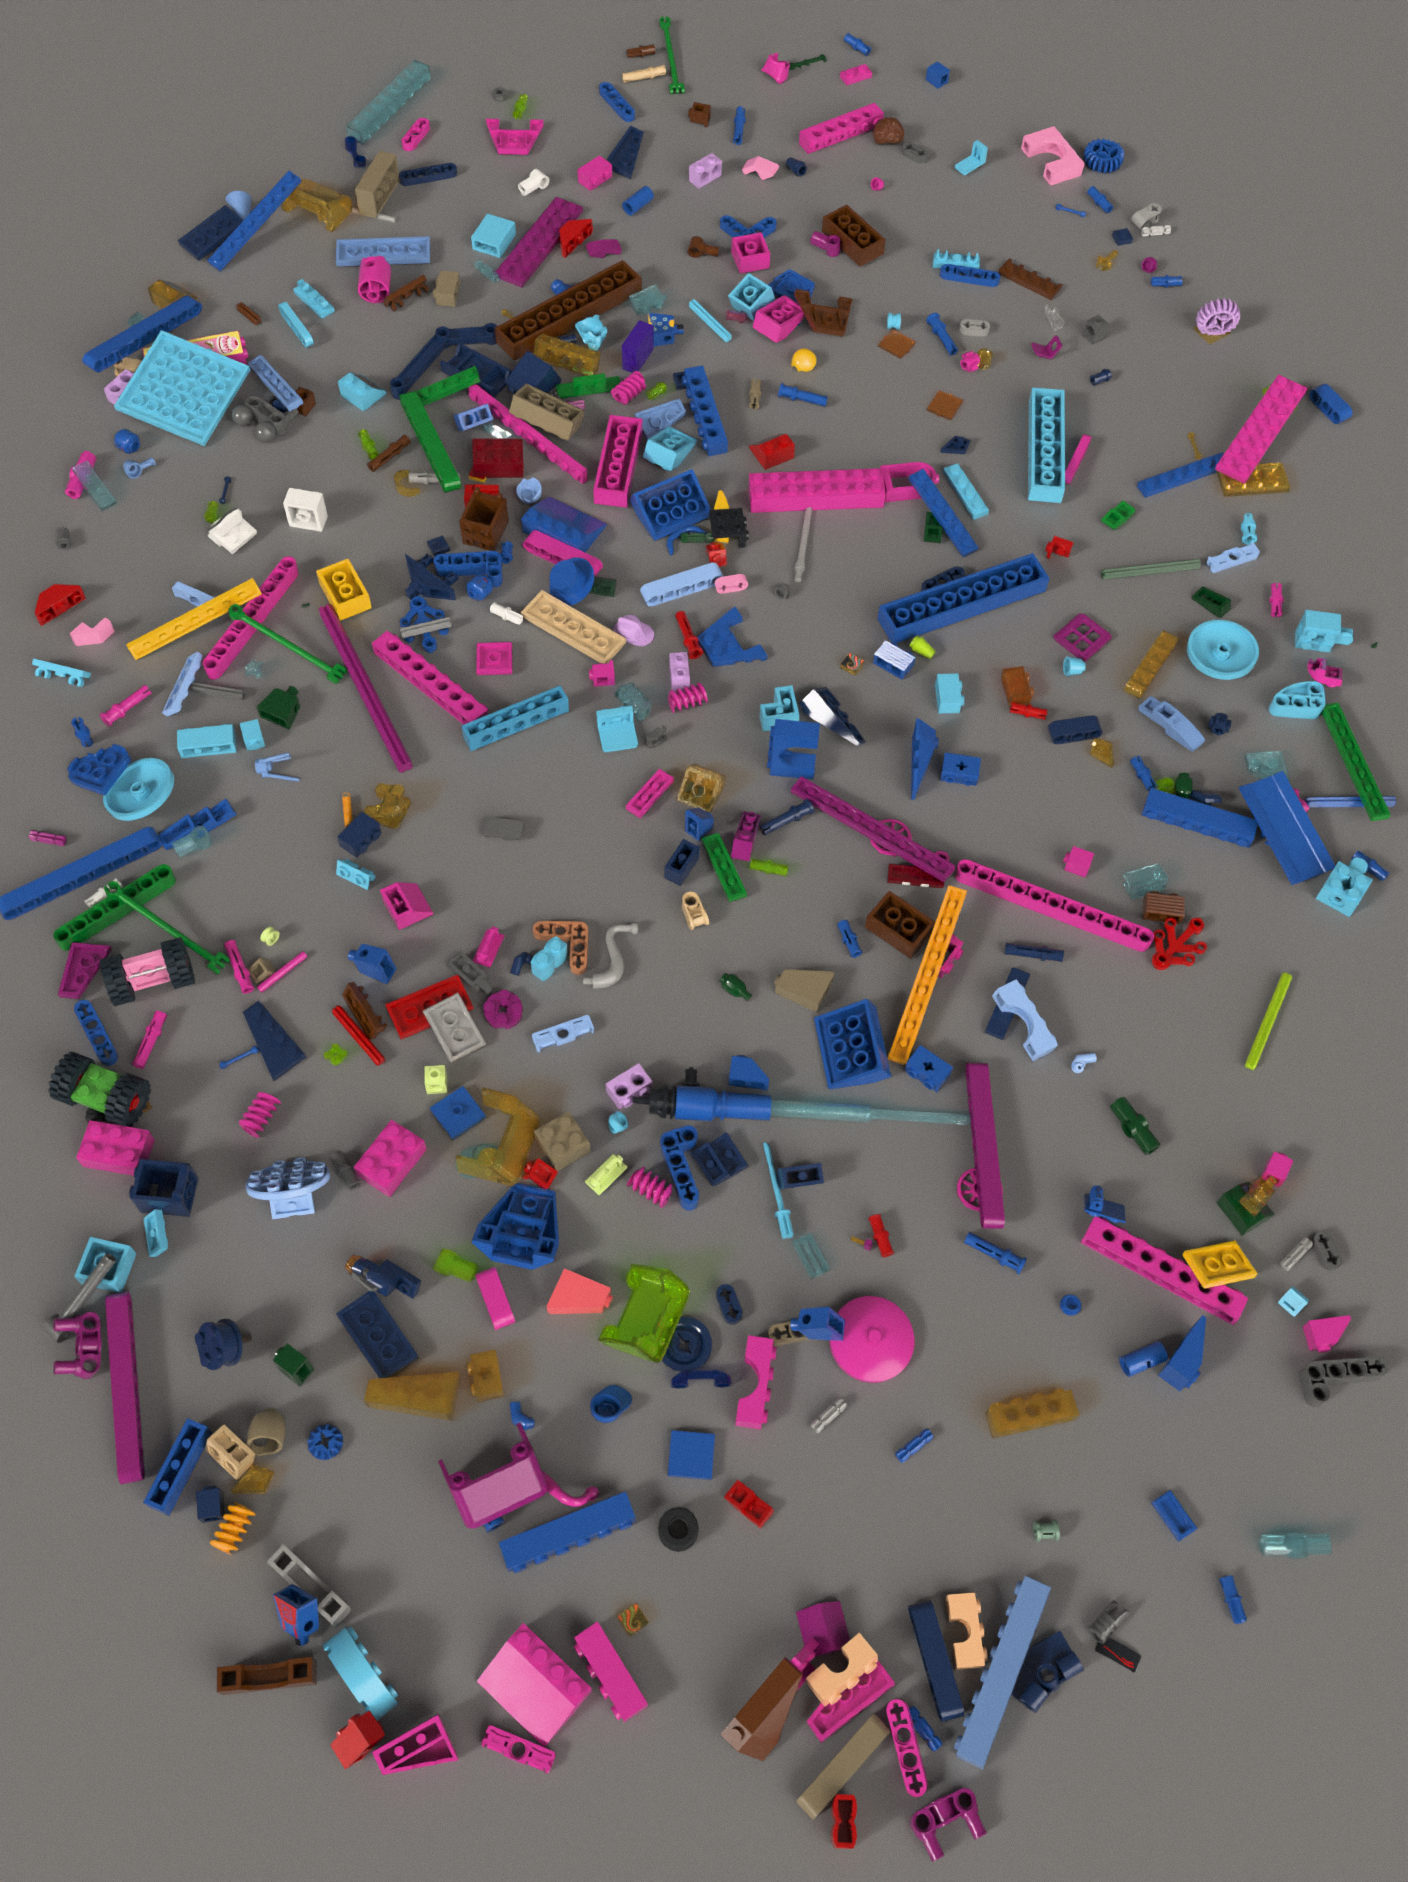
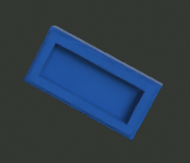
M1171 1490L1151 1503L1178 1542L1198 1529Z

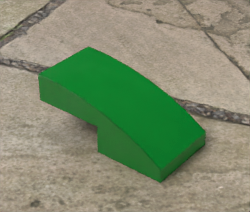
M1122 500L1114 509L1111 508L1101 519V522L1116 530L1135 513L1136 509Z

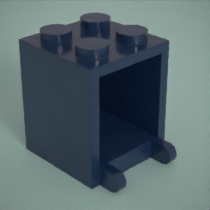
M140 1159L139 1165L134 1170V1185L129 1190V1197L141 1213H151L156 1209L162 1210L163 1215L190 1217L199 1179L190 1163ZM152 1184H159L156 1197L149 1196Z

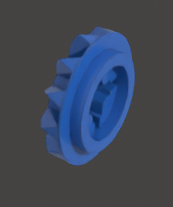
M328 1423L326 1425H318L316 1429L311 1431L307 1440L308 1450L317 1459H331L340 1452L343 1446L342 1433L336 1426ZM322 1434L327 1439L331 1438L328 1441V1450L323 1444L319 1445L322 1441Z

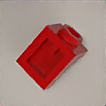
M1054 536L1052 542L1048 541L1045 549L1047 552L1046 558L1050 559L1052 553L1068 558L1074 542Z
M537 1158L525 1165L523 1169L525 1173L522 1178L525 1180L530 1179L543 1189H548L558 1171Z

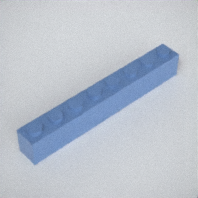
M1027 1576L1024 1577L1023 1582L1018 1581L1014 1594L1017 1595L1015 1603L1010 1602L1006 1611V1615L1009 1616L1007 1624H1001L997 1637L1001 1638L998 1647L994 1645L989 1655V1659L992 1660L990 1668H984L980 1681L984 1682L981 1691H975L971 1702L975 1707L972 1714L967 1713L963 1723L966 1730L963 1736H958L954 1749L957 1750V1758L982 1770L984 1769L1051 1587Z

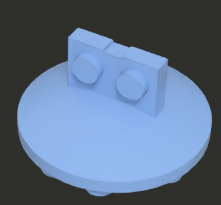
M303 1157L296 1158L293 1162L276 1161L273 1163V1166L250 1173V1177L245 1183L246 1192L253 1198L269 1200L272 1219L285 1218L292 1215L315 1213L312 1192L329 1181L330 1170L325 1165V1162L306 1161V1158Z

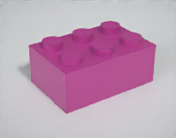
M391 1119L353 1168L359 1178L390 1197L427 1148L423 1139Z
M89 1120L76 1159L86 1168L134 1176L135 1167L139 1165L140 1159H149L155 1139L149 1130Z

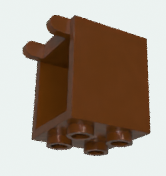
M479 487L475 488L459 520L462 542L484 550H496L509 522L507 501L503 498L502 493L494 496L482 493Z

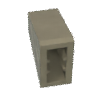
M784 969L782 975L778 974L774 981L776 986L775 994L817 1012L833 983L835 973L832 971Z

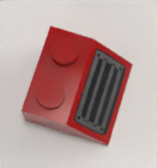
M786 433L777 434L749 446V449L763 468L767 470L794 459L795 444Z

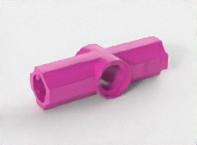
M90 451L81 453L76 466H72L70 469V480L65 493L72 499L80 497L85 485L91 482L92 469L97 459Z

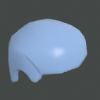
M534 477L529 480L523 479L516 488L517 497L523 503L533 504L541 497L542 487L540 481Z

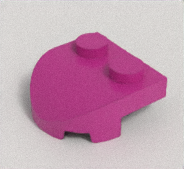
M1317 658L1316 662L1311 659L1308 660L1307 669L1315 681L1328 687H1341L1343 668L1326 666L1325 658Z

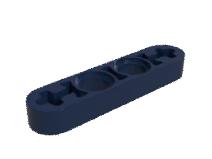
M445 163L405 170L399 173V181L403 186H411L456 177L457 167L454 163Z

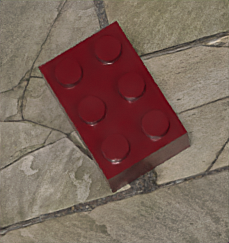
M472 438L474 477L524 478L523 439Z

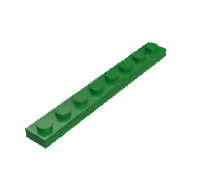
M1339 702L1325 704L1321 712L1370 820L1389 819L1391 814Z

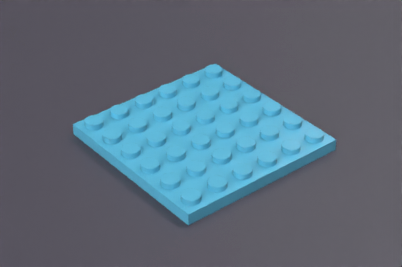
M161 330L114 407L117 411L205 446L250 372V366Z

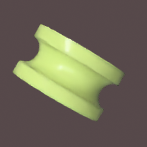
M270 926L263 931L260 939L262 942H266L268 946H272L278 940L280 933Z

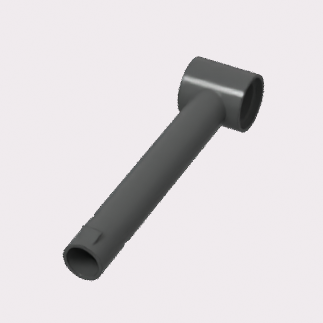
M106 1253L60 1316L55 1314L44 1323L43 1329L57 1343L65 1341L73 1331L54 1332V1319L74 1318L106 1273L117 1261L113 1255Z

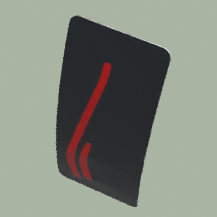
M1111 1638L1106 1639L1104 1644L1098 1642L1095 1648L1096 1652L1117 1662L1133 1673L1136 1671L1141 1659L1139 1654Z

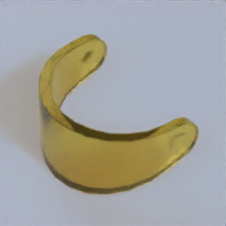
M400 470L394 475L397 492L406 497L420 494L419 488H407L399 484L400 480L408 477L410 472L409 470Z

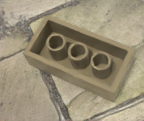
M379 150L365 174L362 175L359 184L355 187L359 214L377 218L378 213L381 212L399 183L396 154Z
M526 383L513 395L509 413L513 414L516 418L528 421L531 425L543 428L546 432L558 435L561 439L569 440L580 429L585 411Z

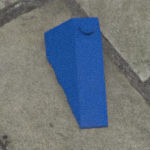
M917 718L912 736L911 800H915L933 757L934 749L938 748L939 744L936 730Z

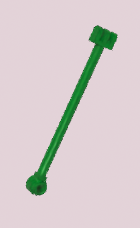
M665 16L664 23V17H661L659 25L664 30L673 84H669L670 94H673V90H675L676 94H679V90H681V93L684 94V83L678 82L669 27L671 26V19Z
M233 604L228 609L229 617L232 620L244 621L328 672L327 679L334 684H338L343 674L347 673V669L337 663L334 667H331L252 619L243 612L242 607L238 604Z
M108 882L109 888L105 885L104 890L108 897L120 899L174 938L182 937L187 947L209 961L207 969L216 975L220 973V970L215 966L221 969L225 967L220 960L227 964L230 962V959L220 951L214 956L129 897L121 890L117 882ZM110 889L117 890L115 893H110Z

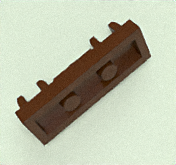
M422 275L386 296L383 302L385 307L391 305V309L395 312L397 310L395 304L402 308L404 303L401 299H408L413 295V291L416 290V294L419 297L422 295L420 289L427 293L429 289L425 285L426 277Z
M350 982L347 984L342 996L370 1040L375 1039L379 1032H383L386 1029L387 1024H380L382 1016H375L371 1005L366 1000L369 995L361 994L364 987L356 986L355 982Z

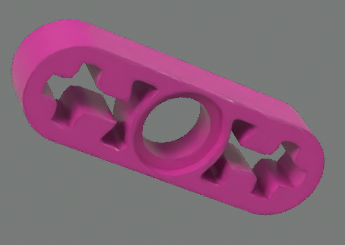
M419 118L402 138V148L405 151L414 150L429 132L430 124L428 119Z

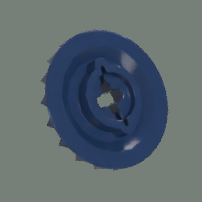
M691 1317L672 1319L661 1328L658 1334L657 1352L660 1360L673 1371L676 1370L683 1373L699 1369L706 1363L711 1354V1335L706 1326L697 1319ZM680 1338L684 1342L689 1341L688 1351L685 1348H679L681 1345Z

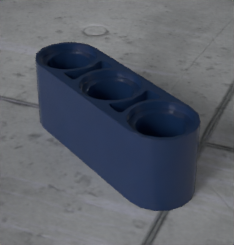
M1095 715L1058 720L1048 725L1052 742L1056 745L1096 739L1103 734L1098 717Z

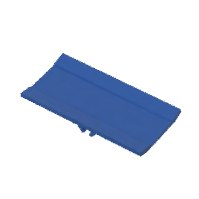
M1283 771L1239 787L1242 796L1262 830L1261 838L1265 837L1267 839L1265 844L1273 850L1291 885L1298 884L1335 868L1332 858Z

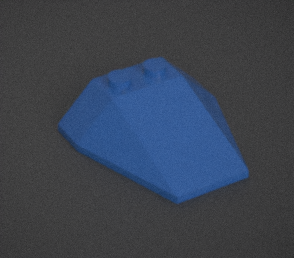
M515 1183L478 1224L472 1244L492 1261L530 1270L553 1262L559 1247L555 1191Z

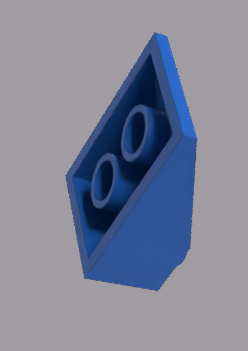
M1203 1315L1191 1327L1158 1375L1179 1392L1184 1387L1189 1388L1201 1374L1198 1369L1202 1365L1206 1317Z

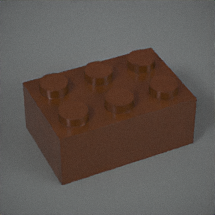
M888 891L868 914L865 928L912 959L931 936L935 921L891 891Z

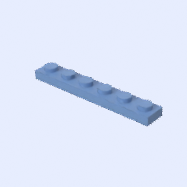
M262 355L247 363L250 369L289 412L303 404L301 397Z

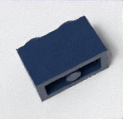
M361 812L337 838L340 847L357 858L360 854L366 852L368 846L373 841H376L382 832L379 822Z
M683 839L664 867V878L681 886L699 860L700 847Z
M821 1163L777 1169L780 1189L824 1183Z

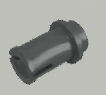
M65 527L58 529V539L56 541L57 546L62 550L68 549L71 545L69 530Z

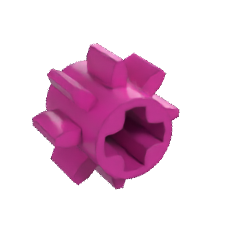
M970 351L962 355L963 359L960 361V365L963 370L973 372L979 368L977 364L980 363V357L977 353Z

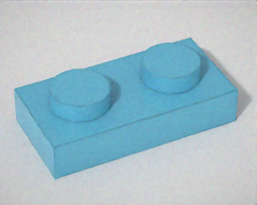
M155 1209L143 1218L149 1257H157L168 1249L162 1210Z

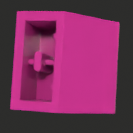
M396 882L380 890L382 901L398 930L433 915V911L417 883Z

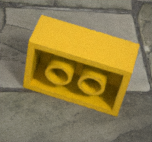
M349 559L316 571L319 584L340 621L372 609L369 594Z

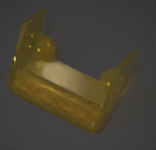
M483 1087V1104L499 1109L506 1115H510V1119L498 1150L485 1148L479 1153L477 1160L457 1155L458 1172L512 1186L520 1180L535 1138L534 1131L539 1127V1116L515 1096Z

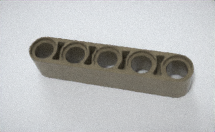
M873 1713L796 1800V1803L812 1820L816 1818L891 1732V1729Z

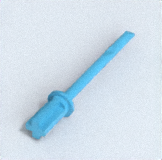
M764 1142L765 1155L779 1211L775 1212V1217L778 1219L782 1238H792L794 1233L789 1216L791 1211L784 1208L770 1146Z

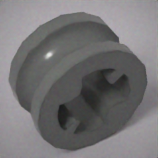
M502 87L493 89V99L496 102L505 101L506 90Z

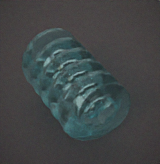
M634 683L622 685L617 689L615 697L624 706H632L633 716L638 721H643L650 714L653 703L648 701V697H643L644 693L639 692V688L635 687Z

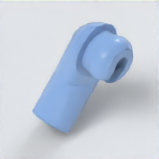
M1093 1052L1077 1055L1071 1064L1072 1070L1075 1073L1082 1072L1086 1063L1096 1062V1054Z

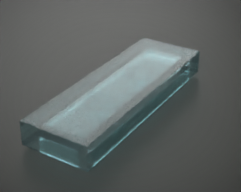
M88 461L72 468L101 511L116 504V500Z

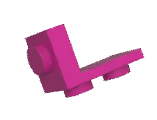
M954 934L947 949L951 954L940 969L938 976L940 978L945 973L949 974L954 966L952 963L955 959L959 960L964 952L962 950L964 942L957 939Z

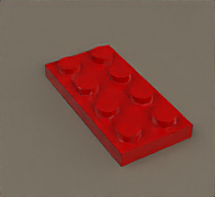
M458 974L385 1004L401 1040L430 1028L431 1026L423 1010L456 993L460 995L468 1011L474 1009Z

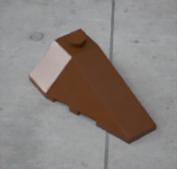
M784 1657L720 1735L737 1752L764 1761L779 1742L781 1731L787 1720L791 1703L794 1700L803 1673Z

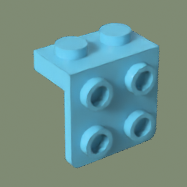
M621 706L619 708L596 711L597 727L603 752L607 753L638 747L632 706Z

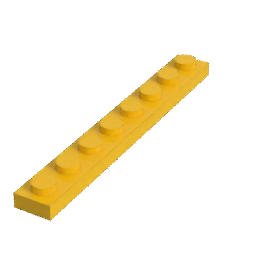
M251 578L126 645L135 660H138L227 613L233 604L240 606L262 593L254 579Z

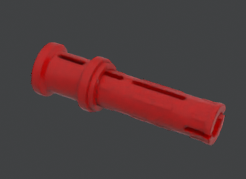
M684 611L677 612L675 618L683 634V644L688 649V657L690 659H697L703 655V649L698 644L699 639L693 634L686 613Z

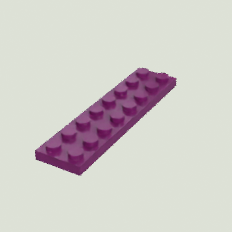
M555 197L495 271V277L522 288L560 241L559 229L566 222L577 220L583 212V207Z

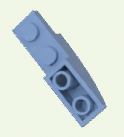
M1150 696L1139 705L1141 713L1165 728V734L1193 752L1205 742V738L1196 727L1165 700L1161 703Z

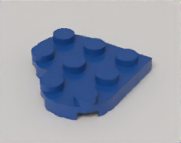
M112 744V747L105 750L101 748L95 754L87 753L88 756L80 759L76 757L67 768L71 782L78 787L105 796L131 762V757L121 745Z

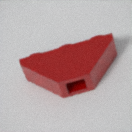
M592 219L570 220L559 229L562 257L566 258L593 233Z
M54 584L39 594L34 614L39 624L43 626L86 599L79 585Z

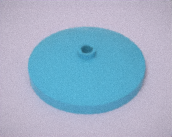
M1211 620L1198 625L1192 631L1187 643V654L1192 664L1202 673L1216 679L1232 680L1245 676L1254 668L1259 656V647L1254 636L1243 626L1227 620Z
M145 758L130 763L105 796L103 795L104 806L118 820L131 821L143 818L154 812L167 800L174 786V774L170 767L160 759Z

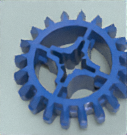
M1097 138L1096 141L1092 140L1091 143H1088L1084 151L1085 165H1088V168H1092L1093 171H1098V173L1116 172V169L1120 168L1124 160L1123 147L1119 143H1115V140L1110 141L1104 138L1100 140Z

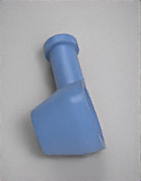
M153 457L141 463L127 460L124 462L123 468L129 478L135 479L141 475L142 469L154 466L156 463Z

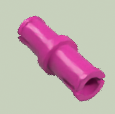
M1276 583L1271 584L1269 602L1271 604L1272 617H1275L1276 611L1277 617L1282 616L1284 598L1282 596L1281 583H1278L1277 589Z

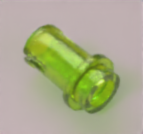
M664 382L656 383V386L646 391L648 399L652 401L660 394H665L667 386Z
M215 501L208 502L207 511L204 513V518L208 523H214L218 519L217 510L219 505Z

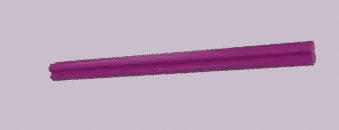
M331 604L321 606L318 609L319 614L398 771L404 773L405 770H410L413 767L412 762Z

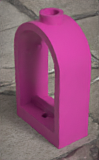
M911 462L880 466L882 468L886 493L885 502L922 499L914 486L893 488L891 478L909 477L924 469L934 484L939 483V474L927 463Z

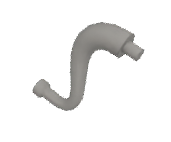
M638 922L613 925L607 930L605 939L611 958V966L605 972L593 973V977H583V985H593V989L610 987L620 980L623 975L624 963L614 941V934L617 932L638 934Z

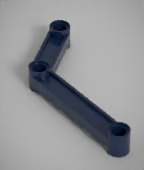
M487 323L480 327L449 329L445 326L438 327L435 335L397 377L391 379L390 386L393 398L400 400L399 395L407 393L442 351L451 345H458L459 343L497 344L495 338V327L497 325Z

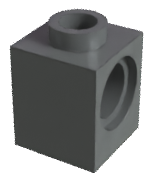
M1098 314L1086 321L1083 336L1092 344H1095L1105 338L1109 323Z

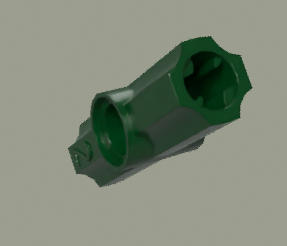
M1120 1097L1110 1105V1109L1121 1122L1125 1135L1133 1138L1145 1155L1153 1153L1161 1146L1149 1130L1146 1118L1140 1113L1137 1114L1125 1097Z

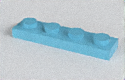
M959 464L943 468L944 476L973 520L988 515L989 509Z

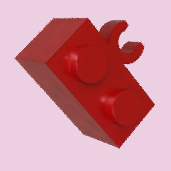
M371 1711L363 1715L357 1713L347 1721L349 1725L341 1728L335 1734L337 1738L330 1744L345 1770L361 1761L385 1736L383 1726L379 1720L376 1721Z

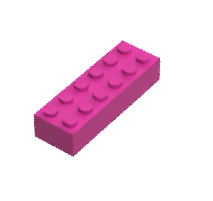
M610 415L593 489L594 504L627 508L643 434V419Z

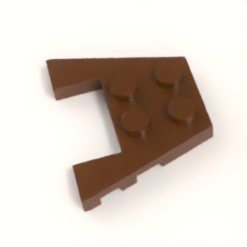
M796 289L794 296L813 332L843 337L853 299L839 296L837 300L838 308L811 304L809 291Z

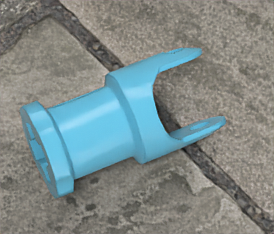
M1246 513L1241 524V531L1243 532L1242 542L1250 545L1251 542L1257 541V535L1255 534L1256 523L1253 515Z

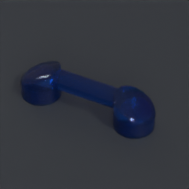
M353 136L346 137L345 148L354 159V167L366 166V158L357 154V139Z
M719 1370L683 1371L671 1379V1387L676 1389L687 1388L688 1380L714 1379L715 1387L724 1388L731 1386V1377Z

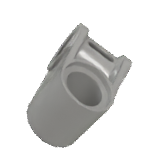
M1150 204L1138 210L1132 216L1131 221L1140 230L1143 227L1149 228L1158 223V215L1161 213L1162 208L1159 204Z

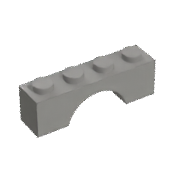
M284 1544L267 1561L290 1585L294 1584L316 1597L318 1612L335 1628L352 1611L336 1593Z

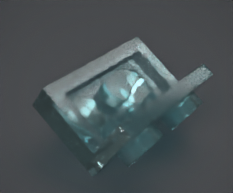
M655 284L629 296L628 300L638 316L642 313L643 315L649 313L655 307L657 309L662 307L667 296L666 294L662 295Z

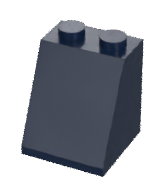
M527 351L506 379L505 384L509 387L507 390L513 395L526 383L549 393L562 380L551 365Z

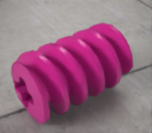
M634 371L633 374H630L611 390L612 397L617 402L627 405L628 401H632L637 394L646 389L643 375L639 371Z
M697 683L696 687L693 684L689 688L684 686L683 690L677 688L676 693L674 690L669 691L668 701L672 713H675V707L681 711L682 705L687 710L688 704H691L693 708L695 707V702L702 706V700H704L707 704L706 691L701 683Z
M258 1092L256 1095L258 1099L252 1101L253 1105H250L247 1108L248 1112L243 1114L244 1119L239 1120V1125L242 1129L255 1138L260 1137L256 1133L257 1130L264 1131L261 1124L268 1125L265 1117H273L269 1111H277L274 1104L281 1105V1102L276 1097L264 1092Z
M645 1166L639 1170L637 1169L630 1177L627 1187L633 1185L632 1189L634 1191L639 1190L641 1196L646 1194L647 1200L653 1198L655 1205L660 1202V1208H663L671 1197L673 1184L665 1187L666 1180L663 1179L659 1183V1175L651 1178L652 1171L650 1170L645 1174Z

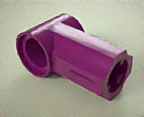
M817 231L812 234L810 244L826 250L827 255L830 257H836L840 254V238L837 235L827 236Z

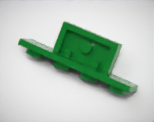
M605 373L574 377L571 383L557 384L556 390L560 398L611 392L621 381L619 376L606 378Z

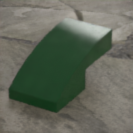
M927 511L924 542L941 543L942 526L932 512Z

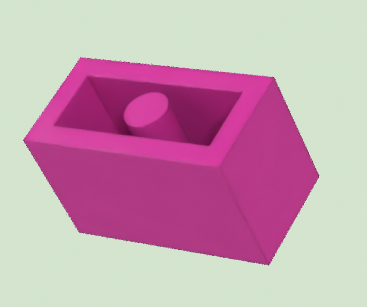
M599 155L577 169L578 182L588 190H593L612 177V164Z

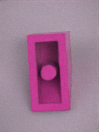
M1350 1315L1308 1321L1303 1326L1309 1350H1318V1353L1331 1351V1347L1338 1342L1351 1320Z

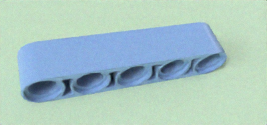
M713 562L647 583L641 587L640 592L648 606H655L714 587L716 579L724 576L718 564Z

